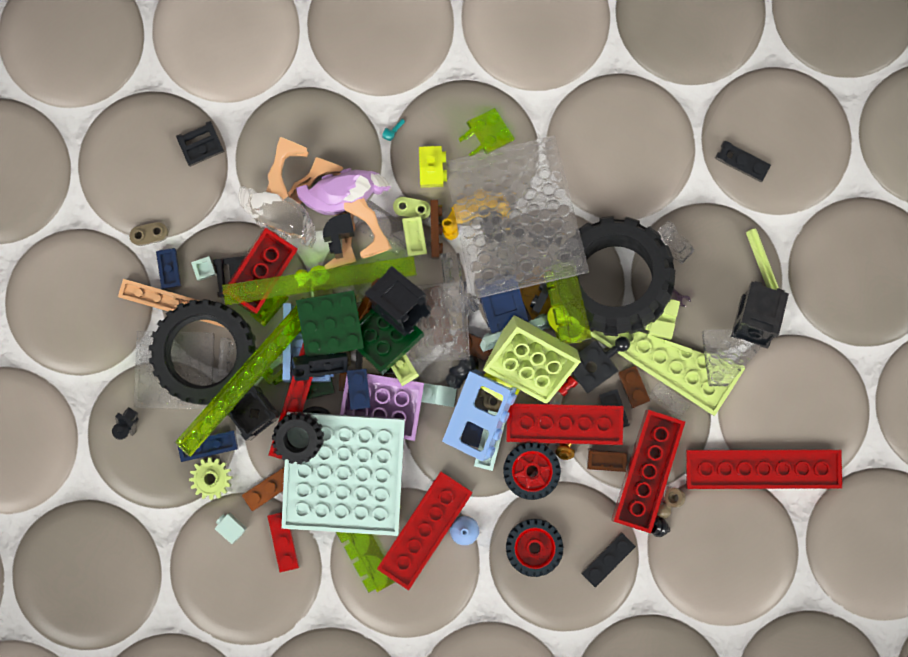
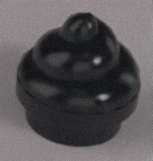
M658 518L655 519L651 533L655 537L660 538L671 531L666 520Z

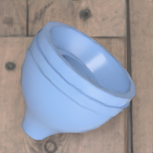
M461 516L456 518L450 527V535L457 544L469 545L477 539L479 526L473 518Z

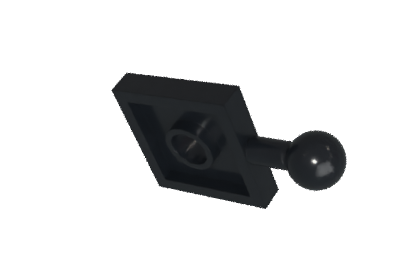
M627 337L617 338L615 346L606 352L598 341L595 340L578 353L581 362L572 373L587 394L619 371L610 358L619 351L625 352L630 348V341ZM588 362L596 363L597 370L595 372H590L587 369Z

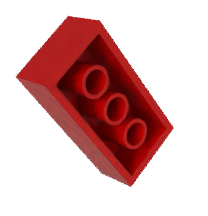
M264 228L221 294L252 314H257L298 248L269 229Z

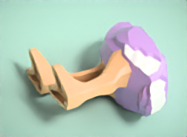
M348 168L340 171L341 174L333 176V174L323 176L322 180L318 181L311 189H309L308 185L296 188L298 198L307 207L318 213L335 216L350 213L354 232L356 229L353 220L354 216L367 223L374 238L373 242L360 252L363 259L392 249L378 224L375 212L366 203L372 193L382 194L383 191H388L391 188L388 181L379 173ZM353 237L342 239L343 258H333L324 265L328 272L357 262L352 249Z

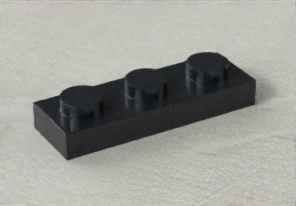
M621 532L581 574L596 588L636 546Z

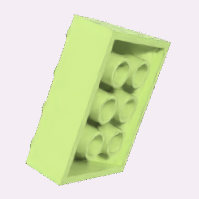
M514 315L498 338L483 371L547 404L581 361L577 349Z

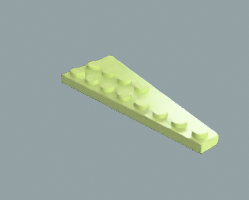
M588 330L589 336L609 349L615 346L617 338L627 337L630 341V348L625 352L619 351L617 354L713 416L717 414L745 370L743 366L640 331L631 335L628 332L618 334V336H605L603 332L596 330L591 332Z

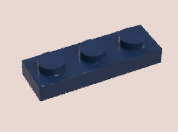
M235 430L177 443L181 462L239 449Z

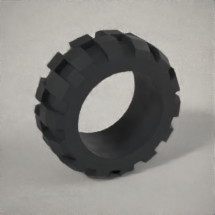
M614 216L599 218V222L594 224L588 222L577 229L576 235L572 239H567L561 249V256L556 266L558 294L570 316L578 320L581 326L591 332L596 330L603 332L605 336H618V334L628 332L631 335L644 330L646 325L651 322L654 323L664 313L666 305L671 300L675 285L676 270H674V258L669 246L663 243L661 235L651 226L646 228L640 224V220L625 217V220L614 219ZM607 247H624L636 252L645 260L650 269L652 281L649 288L642 297L625 306L611 307L594 301L585 293L579 281L581 269L591 255Z

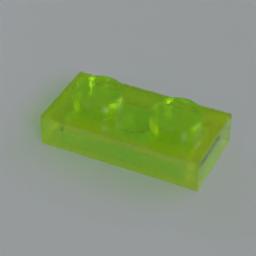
M274 286L258 313H250V315L265 327L289 297Z

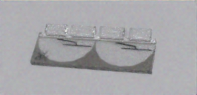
M368 200V207L375 212L378 224L392 247L390 251L395 255H398L401 250L404 251L400 258L410 265L413 264L415 259L419 261L423 255L408 257L402 222ZM356 217L358 222L355 227L367 234L370 227L366 222ZM371 232L370 235H369V237H371V238L373 239V238H374V235H373V233ZM425 238L426 249H428L431 242Z

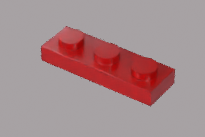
M282 512L268 515L279 572L298 569L299 563L291 529L282 528Z

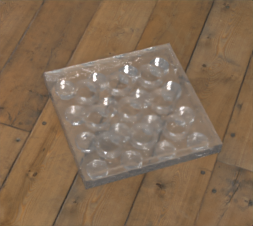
M467 282L416 285L425 293L426 302L432 310L427 318L423 317L416 324L424 332L425 336L406 353L410 362L469 360Z
M137 331L134 408L212 410V404L201 405L181 401L179 398L170 395L168 390L160 386L159 379L154 377L152 373L154 371L153 365L149 363V358H152L149 345H152L153 337L151 335L155 331ZM178 332L171 348V358L176 371L186 381L195 385L213 384L215 333Z

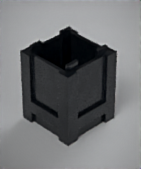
M393 266L365 292L366 297L371 301L372 310L404 337L407 334L410 335L415 330L413 327L423 317L427 318L431 314L430 311L432 309L426 302L425 293Z
M755 281L750 283L746 294L741 296L731 337L768 349L773 338L777 337L780 333L789 293L779 288L774 290L762 286L763 283Z
M254 385L248 388V392L231 405H226L221 409L226 416L232 419L241 431L240 435L245 441L253 440L280 418V413L276 411L263 394L264 392L261 388ZM251 409H259L260 412L257 419L256 417L251 418Z

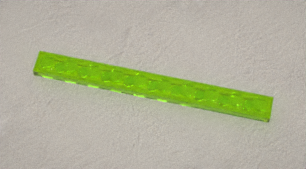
M414 256L222 285L225 305L373 283L377 278H381L391 266L405 277L416 276Z
M297 305L175 441L177 446L190 457L299 334L301 327Z

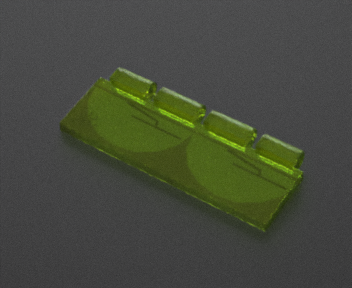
M574 263L551 268V272L545 273L544 276L547 287L555 286L554 289L548 290L551 306L560 305V307L552 309L556 325L564 324V326L557 328L560 342L568 341V344L592 339Z
M336 532L341 543L349 540L350 543L345 545L344 549L350 560L356 557L359 558L358 561L353 563L360 577L368 575L366 579L362 580L368 593L373 590L379 592L395 583V581L377 570L384 555L372 534Z

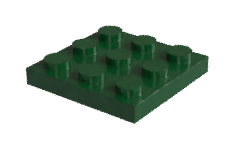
M354 290L296 300L305 355L307 357L364 348Z
M371 309L360 320L364 348L356 350L384 375L425 334L415 325L413 327L415 330L410 335L407 334L404 337Z

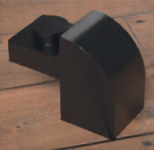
M350 213L331 218L323 229L324 242H329L330 254H334L336 259L343 258L340 239L355 236Z

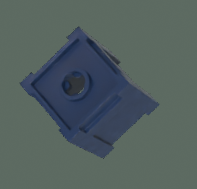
M506 270V274L484 281H481L480 278L478 279L479 282L475 284L491 333L503 330L514 315L529 322L517 279L513 276L512 272L509 273Z

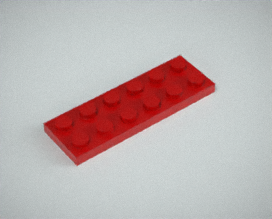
M513 403L508 410L510 414L507 419L506 442L623 445L624 406Z
M440 471L378 565L377 570L409 591L473 492Z

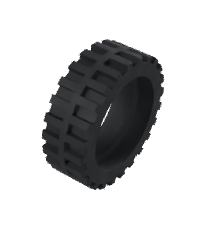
M203 299V301L190 300V303L187 304L181 303L177 305L175 310H169L165 313L167 315L163 321L159 320L157 323L159 326L157 331L152 332L153 342L152 345H149L152 358H149V363L153 365L154 371L152 373L154 377L159 379L160 386L168 390L170 395L184 402L211 405L224 402L228 398H233L239 390H243L246 387L245 384L248 379L252 378L253 368L257 365L255 360L258 348L255 345L256 338L251 331L249 323L235 310L217 301ZM198 320H211L220 323L228 329L236 344L237 354L232 370L221 381L211 385H195L183 379L176 371L171 358L172 344L178 332L187 324Z

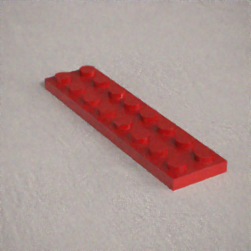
M686 450V489H842V450Z

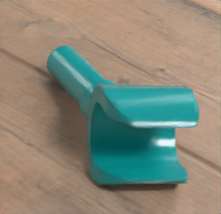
M401 119L392 130L385 128L382 138L392 141L395 133L405 121Z

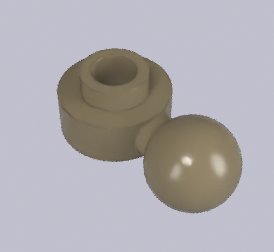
M480 388L477 397L483 398L484 407L490 411L498 410L502 401ZM495 398L496 404L491 405L490 399Z
M679 488L668 489L665 493L666 503L660 504L657 516L663 519L668 518L672 507L677 508L684 504L686 499L685 493ZM675 495H678V501H675Z

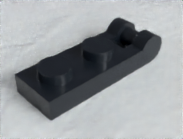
M723 141L722 149L720 152H717L715 159L759 182H763L771 164L739 149L728 141ZM728 152L733 153L731 159L727 157Z

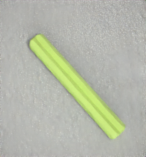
M756 228L748 230L746 234L765 285L768 288L777 290L779 287Z

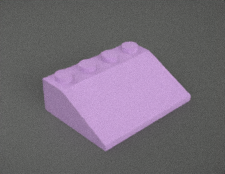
M367 374L371 408L351 410L348 377L346 376L340 415L405 419L404 439L415 441L424 383L410 381L402 386L396 378Z

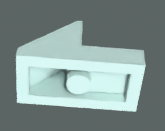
M424 383L421 402L454 407L457 388Z

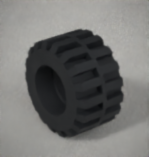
M301 411L298 413L292 412L290 415L283 417L274 428V434L272 435L274 443L272 445L273 448L277 449L276 454L282 456V460L285 461L287 459L291 464L294 462L302 464L304 461L306 463L314 458L321 449L324 442V431L322 432L321 430L323 427L321 424H318L316 417H311L312 414H304ZM299 427L307 432L309 443L306 447L297 448L289 442L287 434L291 428Z

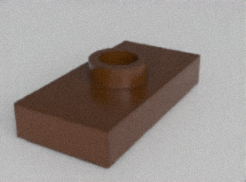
M588 450L587 469L626 472L627 453Z

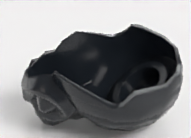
M473 355L461 358L459 365L449 368V374L446 378L447 384L454 389L460 388L464 380L467 379L469 371L479 369L478 359Z

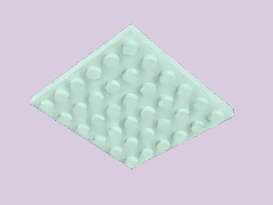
M309 413L312 414V418L316 417L318 419V424L322 425L323 428L321 430L322 432L324 431V442L317 455L306 463L304 461L302 464H297V462L291 464L289 460H285L282 528L398 536L405 419ZM294 427L288 431V440L293 446L304 448L308 445L309 436L305 430Z

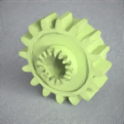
M212 457L208 458V462L202 459V465L195 464L194 466L197 470L190 471L194 475V478L189 479V481L194 482L191 489L197 488L195 494L199 495L202 493V499H206L208 495L210 500H214V495L217 498H221V492L226 494L228 492L226 487L232 486V484L228 483L230 479H233V476L228 474L231 469L225 468L226 462L220 464L219 458L215 462H213ZM210 473L216 478L213 484L207 481V476Z

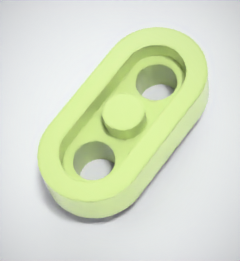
M399 197L393 204L394 212L400 217L421 216L422 220H426L431 214L430 205L423 200ZM401 203L406 204V208L403 210L399 208ZM424 207L425 211L423 213H419L418 208Z

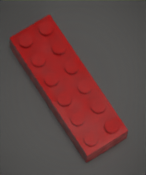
M645 410L611 519L613 522L651 534L685 421L651 410Z

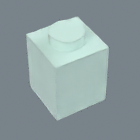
M231 513L226 516L223 514L216 521L218 525L215 530L231 544H234L247 530V527Z

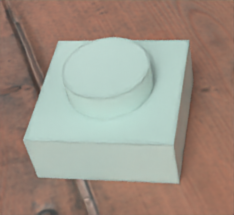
M210 256L191 262L197 281L216 275Z

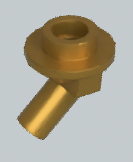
M560 443L557 446L556 455L562 460L572 459L575 455L574 450L570 448L572 444Z

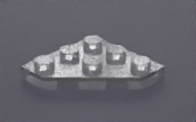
M733 329L703 330L702 341L708 385L728 386L762 347L731 337Z

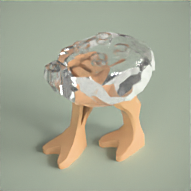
M279 137L275 160L268 173L269 184L266 192L256 193L252 188L240 187L238 194L239 205L257 222L256 225L260 229H271L276 235L287 240V237L291 239L302 238L301 244L312 248L316 241L315 226L309 211L298 198L296 188L308 185L310 189L318 177L333 174V176L339 175L343 167L316 157L308 175L295 182L288 192L282 178L285 159L289 156L307 157L309 152H307L306 147Z

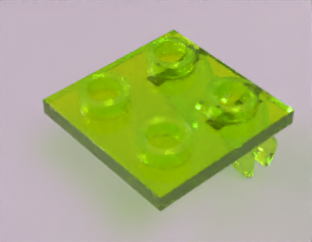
M495 108L467 121L466 124L470 130L458 139L461 143L473 134L476 135L481 145L468 155L470 158L478 155L483 150L487 155L515 140Z

